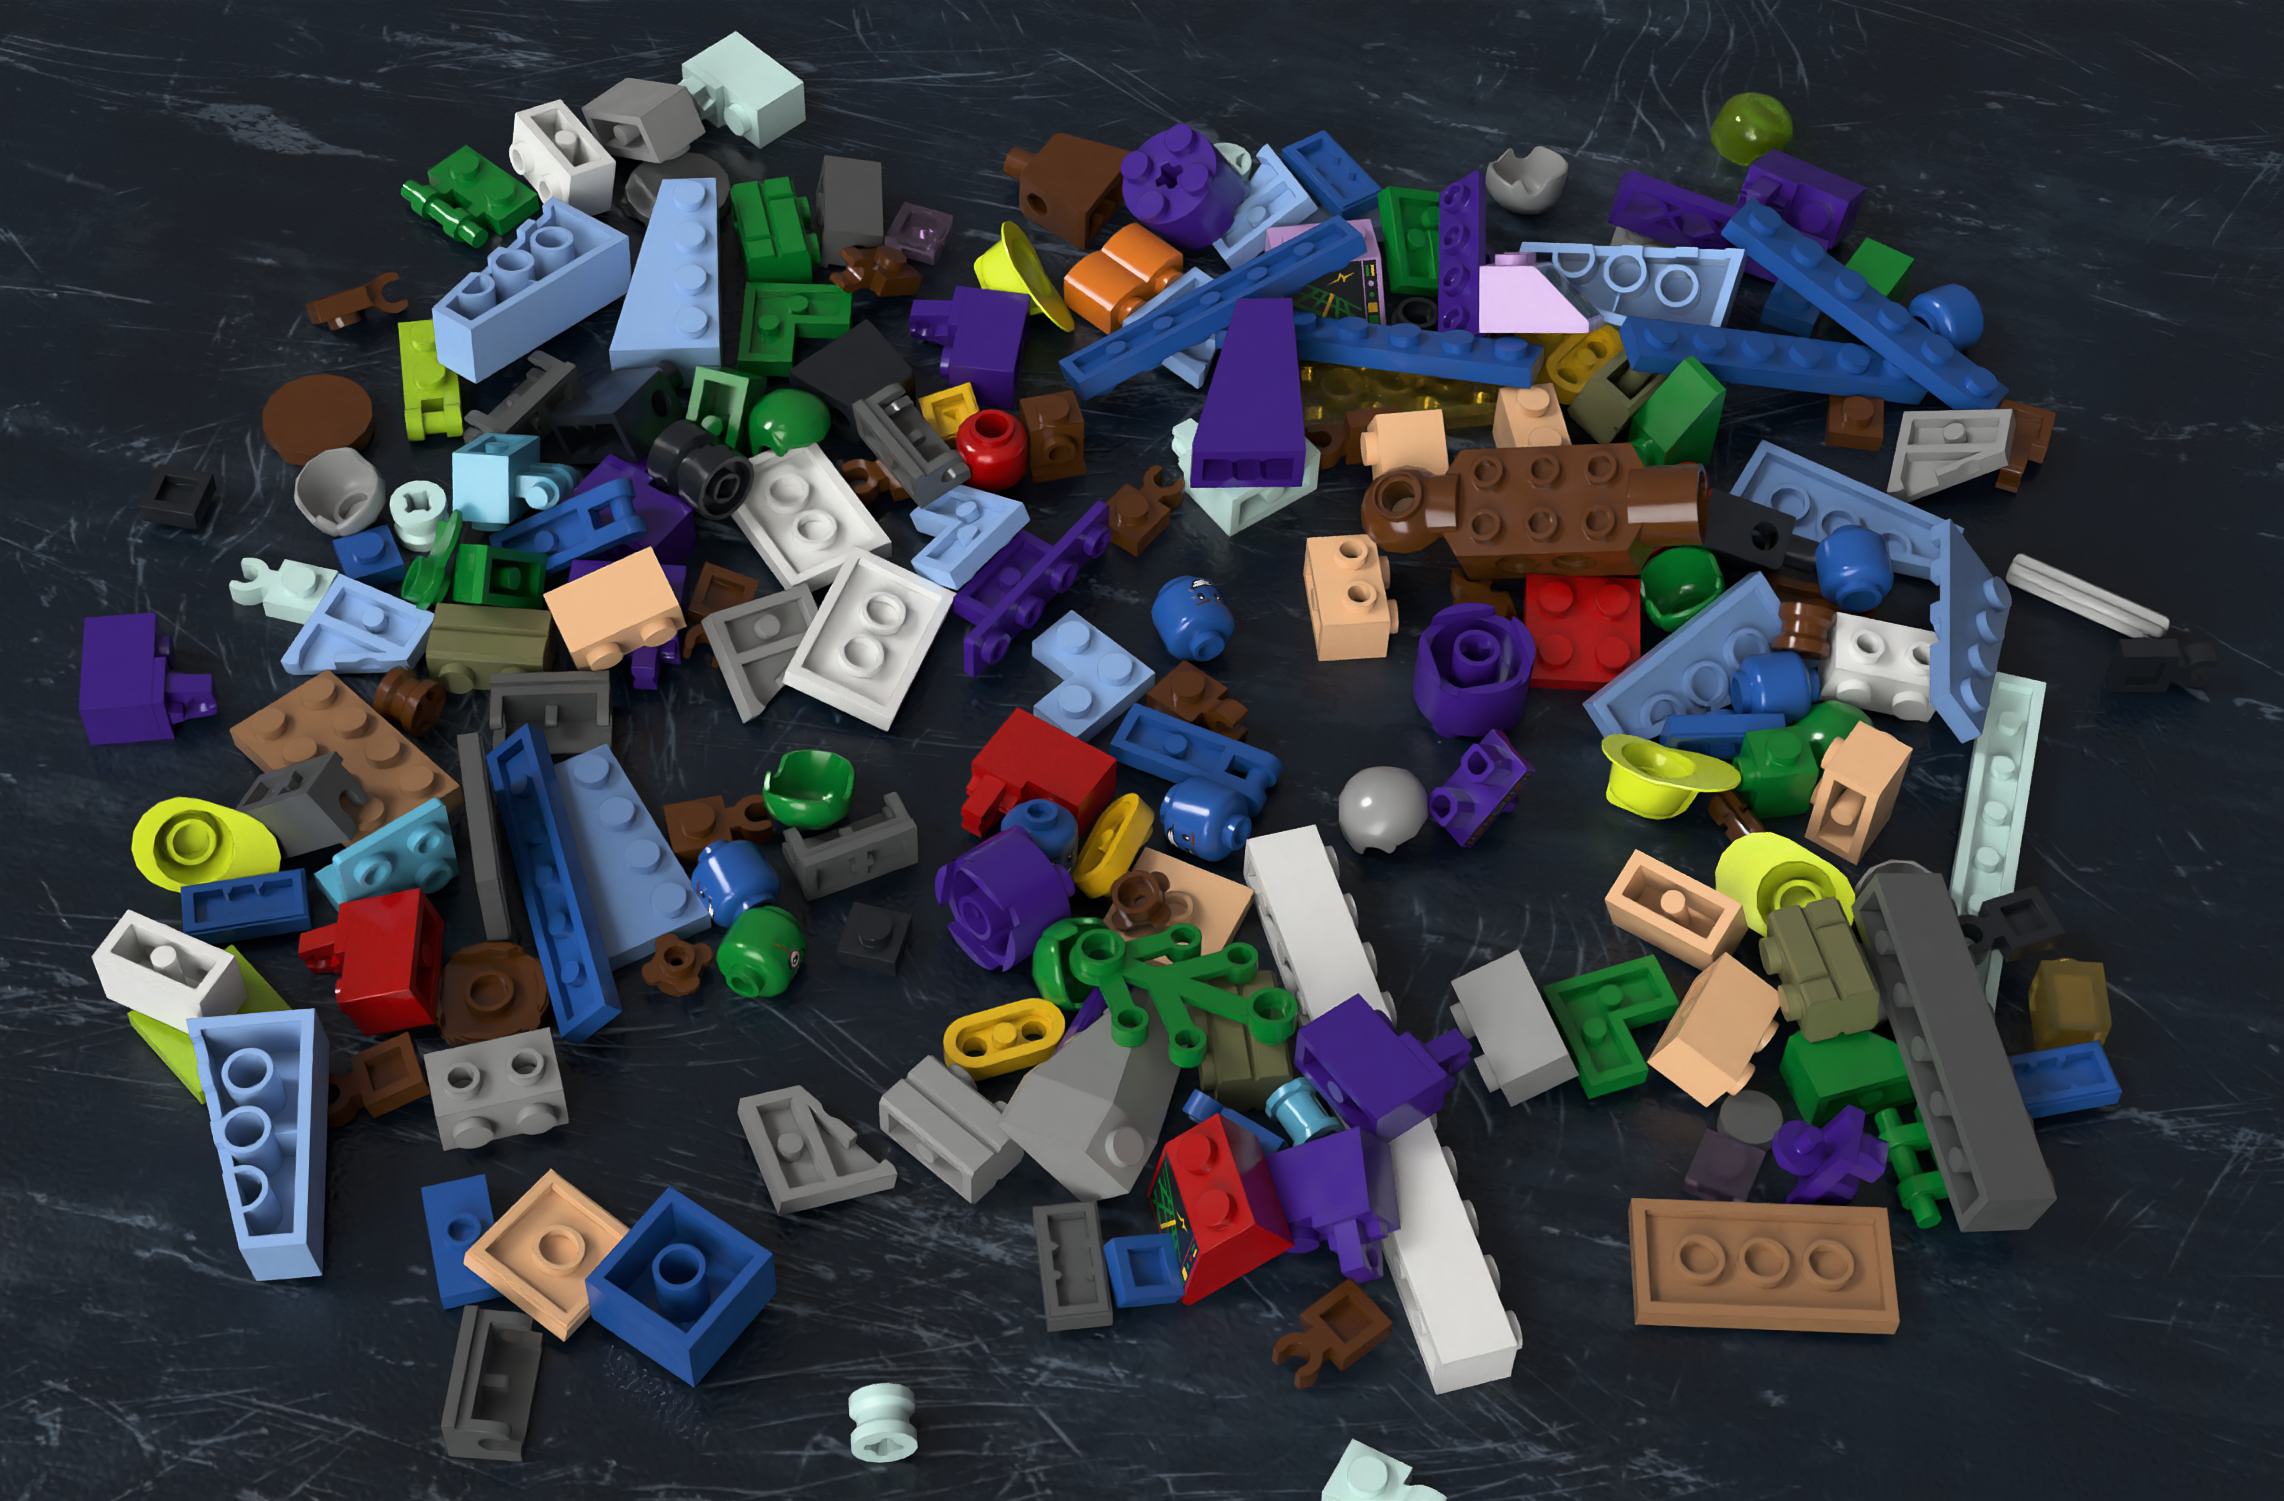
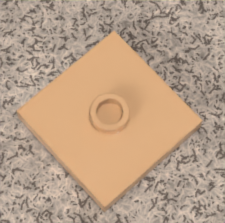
M1145 847L1132 871L1142 870L1149 873L1159 871L1168 877L1170 888L1166 891L1165 897L1166 905L1171 910L1170 920L1161 927L1146 924L1135 926L1129 932H1121L1114 927L1111 920L1112 915L1116 912V906L1113 903L1103 921L1110 930L1118 933L1125 942L1165 932L1174 924H1192L1201 931V956L1223 951L1227 945L1231 944L1254 902L1255 890ZM1142 898L1136 902V905H1143L1146 902V899ZM1181 942L1177 944L1188 945L1189 943ZM1165 955L1145 961L1144 963L1160 967L1172 964L1173 962Z
M550 1169L465 1253L463 1264L565 1342L591 1315L585 1279L629 1232L630 1228L554 1170Z

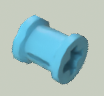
M1299 1077L1282 1085L1272 1093L1266 1102L1265 1113L1270 1120L1281 1123L1293 1140V1147L1345 1131V1126L1340 1119L1328 1115L1316 1098L1315 1087L1306 1077Z

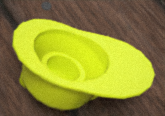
M1010 220L1004 222L1001 228L1002 239L977 258L974 263V270L981 288L1030 294V316L1045 313L1060 329L1066 332L1073 331L1074 321L1071 313L1045 274L1031 242L1017 224Z
M1626 734L1608 735L1602 740V751L1612 761L1609 784L1606 791L1607 800L1611 804L1645 818L1655 820L1673 818L1685 812L1699 792H1723L1734 789L1741 783L1740 772L1732 765L1718 758L1665 747L1653 741Z
M175 797L158 802L142 815L133 831L131 850L137 868L150 882L167 890L181 893V887L275 873L279 872L281 853L276 837L262 822L246 813L202 799Z
M1772 832L1751 833L1735 840L1721 854L1715 871L1716 891L1741 903L1747 926L1763 937H1767V916L1770 915L1772 910L1800 905L1801 908H1804L1809 902L1835 897L1840 901L1850 926H1852L1854 915L1851 906L1856 899L1847 877L1832 864L1794 841Z

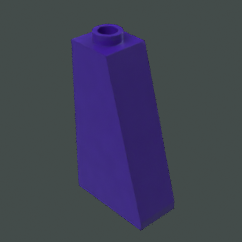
M1263 297L1237 299L1192 443L1190 488L1302 487L1306 445L1292 298Z

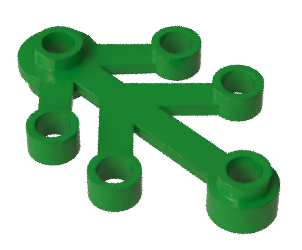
M1174 924L1165 932L1126 942L1118 933L1112 930L1093 929L1083 933L1070 952L1069 960L1072 974L1085 984L1098 986L1112 1014L1111 1036L1114 1042L1123 1047L1133 1048L1147 1041L1149 1037V1015L1145 1009L1134 1005L1126 983L1143 988L1148 991L1169 1034V1058L1175 1065L1182 1068L1199 1066L1206 1059L1207 1036L1202 1029L1194 1026L1183 1003L1246 1024L1253 1037L1259 1043L1268 1046L1284 1043L1295 1032L1297 1027L1298 1004L1294 996L1286 990L1274 987L1263 988L1254 992L1248 999L1202 983V981L1221 976L1234 984L1249 983L1258 974L1259 956L1257 950L1252 945L1243 942L1231 943L1223 951L1201 956L1202 934L1192 924ZM1185 942V943H1189V944H1188V945H1179V944H1177V943ZM1165 955L1173 962L1172 964L1160 967L1144 963L1145 961ZM1234 962H1244L1246 964L1239 965L1234 964ZM1133 1024L1136 1025V1027L1127 1028L1124 1027V1025ZM1186 1044H1188V1045H1193V1046H1195V1047H1193V1048H1183V1047H1181V1045H1186Z

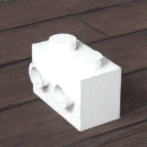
M559 99L516 112L513 144L509 148L510 161L515 171L523 175L536 189L542 202L545 204L554 196L589 216L611 210L616 161L563 101Z
M1837 612L1836 624L1828 630L1827 642L1831 646L1830 658L1818 660L1819 700H1838L1856 705L1861 709L1895 715L1903 720L1928 722L1936 710L1930 703V645L1939 642L1936 633Z
M129 909L92 955L107 998L188 1034L186 1019L235 1015L248 997L235 955Z

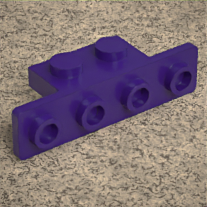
M1475 170L1459 181L1451 183L1439 196L1438 332L1465 330L1472 333L1474 337L1493 338L1497 336V333H1479L1480 266L1495 263V254L1497 253L1486 246V176L1478 170Z
M1098 500L1054 546L1021 529L953 597V612L976 625L964 640L965 673L976 678L989 664L994 665L998 663L1005 655L1014 637L1023 628L1029 629L1038 621L1044 606L1058 592L1062 594L1071 587L1078 571L1091 557L1096 559L1102 555L1112 536V531L1109 529L1110 505Z

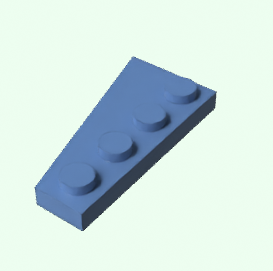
M1948 519L1931 527V543L1936 548H1940V558L1930 562V580L1936 586L1940 585V601L1930 605V622L1933 624L1939 642L1930 645V703L1960 742L1964 743L1981 736L1983 733L2012 598L2005 582L1998 576L1993 577L1951 519Z
M1761 571L1748 573L1587 699L1582 705L1604 738L1608 735L1626 734L1649 740L1661 734L1668 715H1702L1732 704L1730 697L1731 674L1739 671L1740 664L1747 656L1775 652L1772 650L1773 639L1781 633L1782 620L1778 616L1781 602ZM1803 659L1807 668L1818 666V660Z

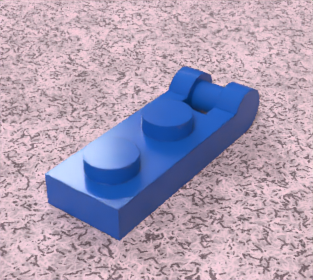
M620 478L602 484L489 535L491 546L548 554L545 577L570 567L572 559L586 560L620 544L641 539L648 534V529L644 517L636 514L632 499L636 497L632 480L630 478ZM610 507L615 522L604 526L599 511Z
M1135 702L1112 739L1109 755L1116 758L1118 762L1176 784L1183 783L1190 777L1201 775L1240 791L1248 804V817L1259 815L1267 800L1266 788L1275 785L1283 770L1280 760L1269 752ZM1234 769L1245 773L1246 778L1242 779L1230 773Z

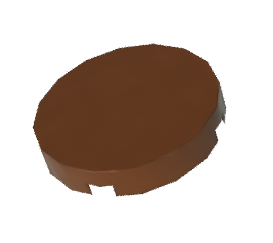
M331 374L307 375L284 384L269 397L262 411L263 431L270 448L272 449L273 447V449L278 451L280 458L286 462L303 467L308 461L325 450L348 447L357 448L359 453L368 445L375 430L372 400L363 387L347 377Z
M485 941L466 946L450 956L451 962L446 964L440 971L435 1024H433L436 1032L448 1045L455 1048L543 1029L550 1018L552 1002L541 961L538 958L536 961L532 956L525 953L523 947L516 944Z

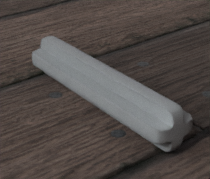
M2019 553L2013 559L2008 569L2006 581L2010 585L2130 638L2164 639L2169 629L2170 619L2167 616L2024 553Z

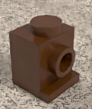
M1068 390L1020 399L1019 421L1024 425L1028 436L1027 468L1032 483L1086 474V465L1083 459L1084 419L1074 391Z

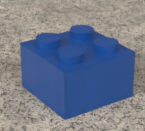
M671 1186L666 1189L585 1279L592 1319L694 1388L777 1293L773 1253Z

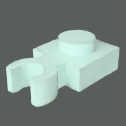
M243 558L241 567L244 578L253 581L242 583L231 580L229 588L232 599L239 604L256 605L263 602L266 616L305 624L339 573L336 570L284 559L280 569L275 571L269 569L267 564L260 559Z

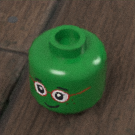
M775 906L750 908L740 913L734 920L719 945L716 960L721 973L726 978L727 985L735 993L747 998H755L757 996L774 997L788 988L805 958L807 943L800 923L789 912Z

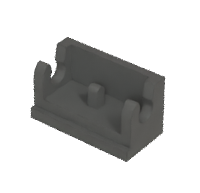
M829 155L824 156L816 191L817 240L820 251V264L817 265L818 267L828 268V264L846 266L848 262L840 256L841 250L854 245L878 247L882 245L884 236L881 162Z
M535 351L528 357V360L545 371L533 367L526 373L527 379L488 415L477 410H471L464 417V420L476 427H469L463 432L464 443L468 444L484 433L540 436L541 442L553 430L547 417L580 394L576 365L568 361L564 363L543 351Z
M894 383L886 386L864 401L862 399L852 404L859 436L922 509L971 478V471L965 462H961L963 457L956 449L951 450L914 407L912 400L907 395L900 398L906 391L899 383Z
M610 671L491 674L490 730H494L493 750L523 725L529 723L544 731L551 759L573 758L606 743L613 753L614 699Z
M337 751L259 775L235 810L252 816L271 831L276 837L281 860L351 840L358 827L350 814L341 808L339 803L340 794H346L350 803L356 807L367 805L368 799L362 786L341 764L344 759Z
M895 791L883 795L887 806L883 807L882 812L805 840L802 839L795 827L783 831L787 841L782 843L783 854L807 902L918 863L917 826L913 818H910L904 804Z
M465 1305L441 1421V1429L449 1456L523 1461L545 1343L543 1333L530 1331L533 1320L531 1316L519 1312L479 1309L478 1306Z

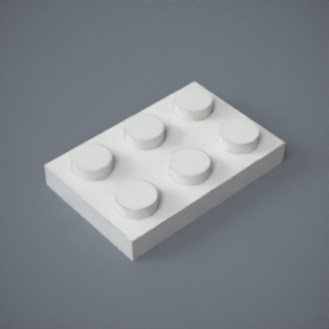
M817 443L804 448L789 449L783 457H778L770 449L748 459L754 468L753 485L746 500L731 516L785 590L808 584L810 591L813 592L833 583L853 545L883 559L892 556L891 540Z
M853 545L786 669L782 683L888 732L953 604V597L957 593Z

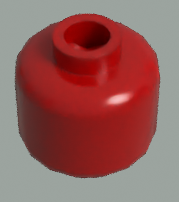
M988 409L967 417L959 426L956 436V450L963 457L961 462H965L970 468L971 478L965 481L968 485L978 490L995 492L1006 490L1016 485L1022 479L1028 464V436L1024 425L1017 417L1005 411Z

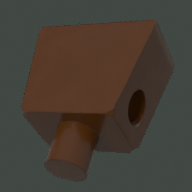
M1061 132L1054 134L1038 154L1014 146L1005 159L1003 172L1005 175L1020 181L1019 209L1023 215L1075 247L1085 251L1125 202L1122 192L1124 176L1121 174L1120 168L1122 161L1130 151Z

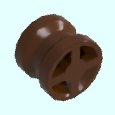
M1797 602L1780 603L1778 616L1782 620L1781 633L1774 637L1772 650L1775 652L1793 651L1803 659H1829L1831 646L1827 642L1828 630L1835 626L1837 612L1812 604Z
M399 665L392 668L379 684L373 700V709L387 722L398 721L402 723V727L407 733L415 737H422L439 720L446 702V689L435 680H419L417 674L412 669Z

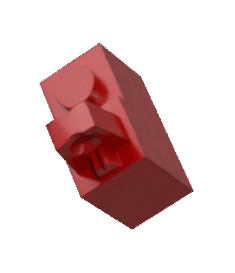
M1017 707L972 761V779L966 787V794L969 795V798L961 809V815L964 819L961 822L962 828L983 838L1008 811L1018 804L1034 799H1046L1058 803L1073 814L1078 823L1079 840L1115 795L1117 759Z
M421 888L340 903L337 923L300 934L298 955L301 960L305 961L307 968L313 974L330 972L342 974V978L337 980L335 986L338 1006L343 1014L349 1015L365 1037L435 1024L445 922Z

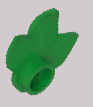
M457 509L453 511L448 522L444 520L438 521L430 555L427 558L420 555L417 556L405 576L401 597L416 605V609L426 610L430 604L437 605V603H441L447 593L451 575L445 572V566L462 530V512Z

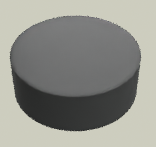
M1741 1090L1736 1095H1729L1724 1100L1717 1119V1131L1721 1140L1730 1149L1746 1155L1762 1154L1772 1148L1773 1136L1783 1123L1782 1112L1778 1104L1768 1095L1755 1090Z

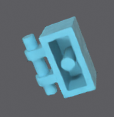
M484 433L452 453L453 511L455 509L461 511L462 521H471L472 529L500 531L505 529L506 524L511 523L515 519L522 518V514L531 508L547 510L557 505L577 487L578 473L573 467L563 464L540 463V436Z

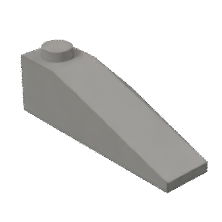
M1137 986L1132 987L1129 992L1134 1005L1142 1007L1149 1015V1037L1144 1044L1128 1048L1115 1043L1111 1036L1112 1014L1109 1008L1105 1009L1103 1016L1084 1031L1078 1032L1064 1043V1047L1046 1062L1039 1063L1024 1075L996 1123L1000 1129L1081 1202L1099 1201L1128 1194L1131 1191L1157 1144L1181 1069L1169 1058V1034L1148 991ZM1183 1003L1190 1016V1005ZM1127 1024L1124 1025V1027L1133 1028L1136 1027V1025ZM1188 1044L1181 1045V1047L1187 1048Z

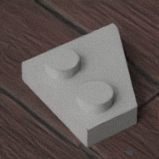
M2013 409L1904 411L1887 494L1908 503L2008 466L2016 427Z
M808 584L711 613L701 621L743 723L749 722L760 715L766 708L767 703L786 685L782 683L786 669L818 612Z
M797 1085L740 1098L737 1114L778 1216L894 1188L898 1175L895 1166L887 1159L879 1164L856 1144L858 1134L840 1119L829 1116L823 1110L822 1104L802 1086Z

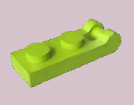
M433 319L398 323L408 441H424L428 434L447 432L448 438L463 436L464 422L459 374L438 363Z

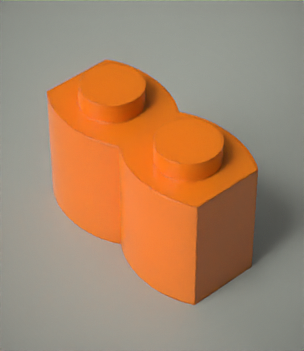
M1137 222L1129 224L1114 234L1101 250L1087 255L1068 272L1064 278V304L1104 333L1110 335L1122 328L1123 321L1183 276V254Z

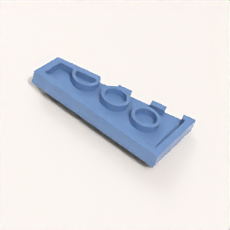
M1763 439L1730 494L1796 517L1792 533L1814 541L1821 542L1837 528L1851 524L1878 532L1888 543L1892 569L1895 573L1930 580V562L1940 558V548H1936L1931 543V527L1945 521L1944 519ZM1954 524L1963 535L1965 528ZM1753 530L1751 535L1752 541L1766 544L1764 536L1760 532Z
M607 743L554 765L611 972L655 953V941L664 934H675L682 941L711 928L710 913L693 891L691 881Z

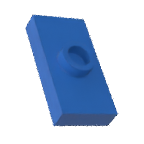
M1325 130L1282 149L1281 161L1333 217L1339 214L1343 219L1349 221L1379 207L1377 194L1383 189Z
M1729 709L1712 710L1704 715H1668L1658 744L1718 759H1734V757L1740 756L1746 732L1786 727L1784 713L1737 714Z
M304 868L181 887L183 933L210 945L312 930L308 882Z
M2100 1040L2008 1056L2014 1066L2015 1080L2024 1106L2032 1119L2116 1104L2122 1094L2121 1087Z
M485 1174L422 1187L421 1193L443 1310L503 1297V1294L463 1264L465 1253L495 1224Z

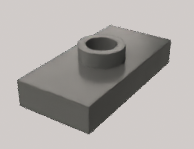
M1097 1200L1034 1206L1033 1225L1047 1332L1112 1325L1113 1312Z

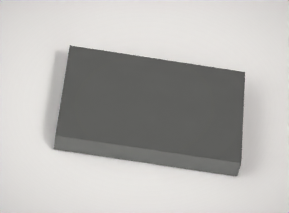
M478 732L457 735L475 880L487 940L511 942L514 944L495 804L482 736H479Z

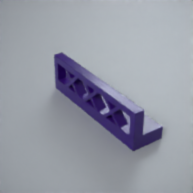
M1630 170L1628 175L1622 174L1615 190L1607 223L1674 247H1698L1699 249L1725 250V248L1739 249L1720 235L1729 220L1740 210L1739 208L1634 170ZM1797 230L1803 236L1818 242L1824 251L1827 252L1829 241ZM1747 255L1748 260L1744 272L1774 283L1777 282L1778 278Z

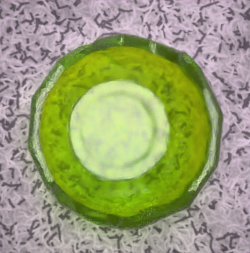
M1758 92L1740 93L1728 99L1710 129L1711 142L1725 158L1738 165L1748 166L1757 157L1765 155L1772 149L1784 152L1793 140L1792 116L1780 101L1770 95Z

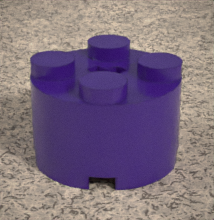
M1176 124L1169 130L1151 137L1138 150L1132 151L1125 156L1121 164V174L1124 176L1122 185L1123 198L1129 211L1154 235L1169 245L1182 246L1185 250L1202 249L1219 240L1227 233L1235 221L1231 215L1236 208L1237 202L1239 201L1241 204L1243 202L1244 183L1237 168L1203 134L1193 130L1186 124Z
M1461 603L1438 612L1432 618V624L1425 631L1423 630L1418 645L1413 679V695L1418 708L1432 722L1434 731L1440 736L1446 738H1457L1461 735L1471 737L1486 736L1492 728L1498 730L1511 729L1519 724L1528 698L1536 650L1530 631L1523 622L1513 615L1510 621L1495 614L1496 607L1484 603Z
M1015 825L995 834L942 866L935 878V893L939 907L949 903L956 920L947 926L963 951L983 968L993 970L1000 965L1003 966L1002 971H1006L1033 955L1036 942L1041 938L1045 929L1059 920L1071 918L1068 899L1075 894V885L1069 872L1059 864L1052 865L1046 855L1034 844L1029 832L1022 826Z

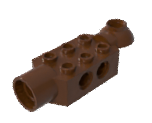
M1631 443L1466 449L1459 452L1445 474L1435 475L1425 468L1407 465L1387 470L1375 478L1366 490L1360 514L1365 533L1377 546L1387 552L1406 554L1420 551L1438 538L1445 537L1470 580L1525 578L1526 574L1563 576L1638 575L1655 546L1705 544L1708 532V489L1703 464L1644 466ZM1407 497L1414 498L1411 506L1405 511L1392 512L1394 505L1399 500Z

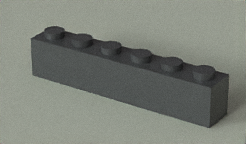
M1876 873L1851 906L1960 1231L2028 1230L2058 1199L2055 1193L2054 1178L2049 1168L2045 1165L2035 1136L2033 1119L2024 1106L2015 1080L2013 1063L2006 1055L1995 1024L1996 1019L1993 1007L1987 1002L1978 977L1975 956L1968 949L1958 920L1956 903L1950 898L1942 873Z

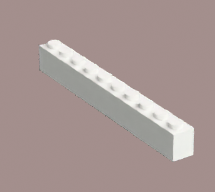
M1316 825L1246 839L1243 875L1247 886L1255 890L1254 905L1286 991L1292 994L1297 1001V1021L1300 1028L1357 993L1363 997L1373 1010L1379 1009L1389 1017L1394 1027H1396L1397 1015L1393 999L1388 991L1380 992L1375 979L1377 977V962L1373 948L1369 942L1361 943L1356 930L1358 928V914L1353 897L1350 893L1342 894L1339 887L1340 873L1336 853L1331 845L1324 847ZM1329 1105L1333 1117L1340 1119V1121L1345 1126V1130L1350 1129V1127ZM1435 1113L1388 1143L1391 1147L1401 1229L1388 1233V1237L1381 1240L1387 1264L1436 1395L1510 1377L1516 1351L1522 1348V1333L1515 1313L1512 1310L1504 1311L1498 1296V1292H1500V1277L1496 1263L1490 1254L1483 1256L1476 1239L1479 1235L1476 1212L1470 1200L1462 1201L1455 1185L1458 1181L1456 1162L1451 1149L1448 1146L1441 1147L1434 1131L1437 1129Z

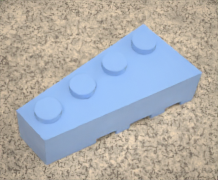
M716 178L662 179L609 349L612 372L624 369L650 368L660 361H668L682 375L683 385L681 388H692L696 366L717 365L723 367L720 214Z
M552 196L542 205L543 215L537 221L527 219L517 229V239L508 248L498 246L487 256L488 266L481 273L470 272L432 308L438 363L477 384L628 292L631 282L629 236Z
M1522 242L1519 251L1536 252V262H1551L1604 316V324L1612 326L1618 332L1627 316L1726 328L1748 260L1746 250L1736 248L1714 250L1699 249L1698 247L1651 248L1640 245L1593 246L1592 244Z
M315 1008L186 1019L189 1036L193 1043L198 1063L197 1070L201 1087L205 1093L210 1114V1126L214 1144L218 1149L223 1170L222 1177L240 1252L256 1281L322 1276L330 1042Z

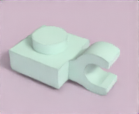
M1352 1439L1324 1487L1321 1501H1447V1497L1437 1490L1424 1485L1409 1486L1413 1467Z

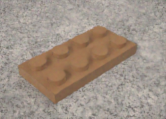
M328 669L230 728L235 746L265 773L337 751L344 759L341 764L362 786L368 799L367 805L356 807L350 803L346 794H340L339 803L341 808L350 814L358 827L351 840L341 843L346 848L434 797H438L446 806L447 813L465 802L461 786Z
M1631 1198L1628 1219L1635 1325L1869 1334L1896 1333L1900 1319L1887 1208Z

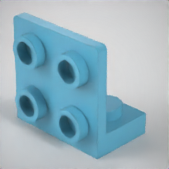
M438 797L432 798L337 853L332 859L333 863L314 873L318 889L338 913L340 903L421 888L424 894L440 890L450 879L460 874L446 806Z

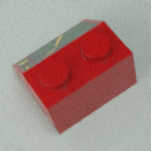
M1216 1113L1165 1144L1147 1194L1160 1234H1172L1185 1295L1181 1298L1182 1303L1188 1306L1194 1304L1295 1246L1257 1135L1223 1115Z

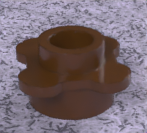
M1135 870L1115 880L1110 889L1113 903L1116 906V912L1111 918L1114 927L1121 932H1129L1139 925L1151 924L1154 927L1165 925L1171 918V910L1166 905L1165 897L1166 891L1170 888L1168 877L1159 871L1149 873ZM1142 898L1146 899V902L1143 905H1136V902Z
M670 933L657 938L655 941L656 953L653 959L642 967L644 981L652 986L657 985L663 993L670 996L679 997L696 992L703 981V968L713 961V952L710 946L705 943L689 944L679 940L677 935ZM675 961L683 962L682 965L672 966V963Z

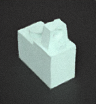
M736 31L682 64L683 80L678 85L686 86L688 91L695 97L699 105L700 111L698 115L700 119L706 118L718 128L727 123L732 132L738 136L745 137L759 149L806 120L804 82Z
M1190 418L1173 427L1174 439L1172 441V449L1178 455V465L1184 472L1185 491L1229 537L1317 489L1321 452L1306 437L1302 487L1190 488L1192 443L1198 423Z

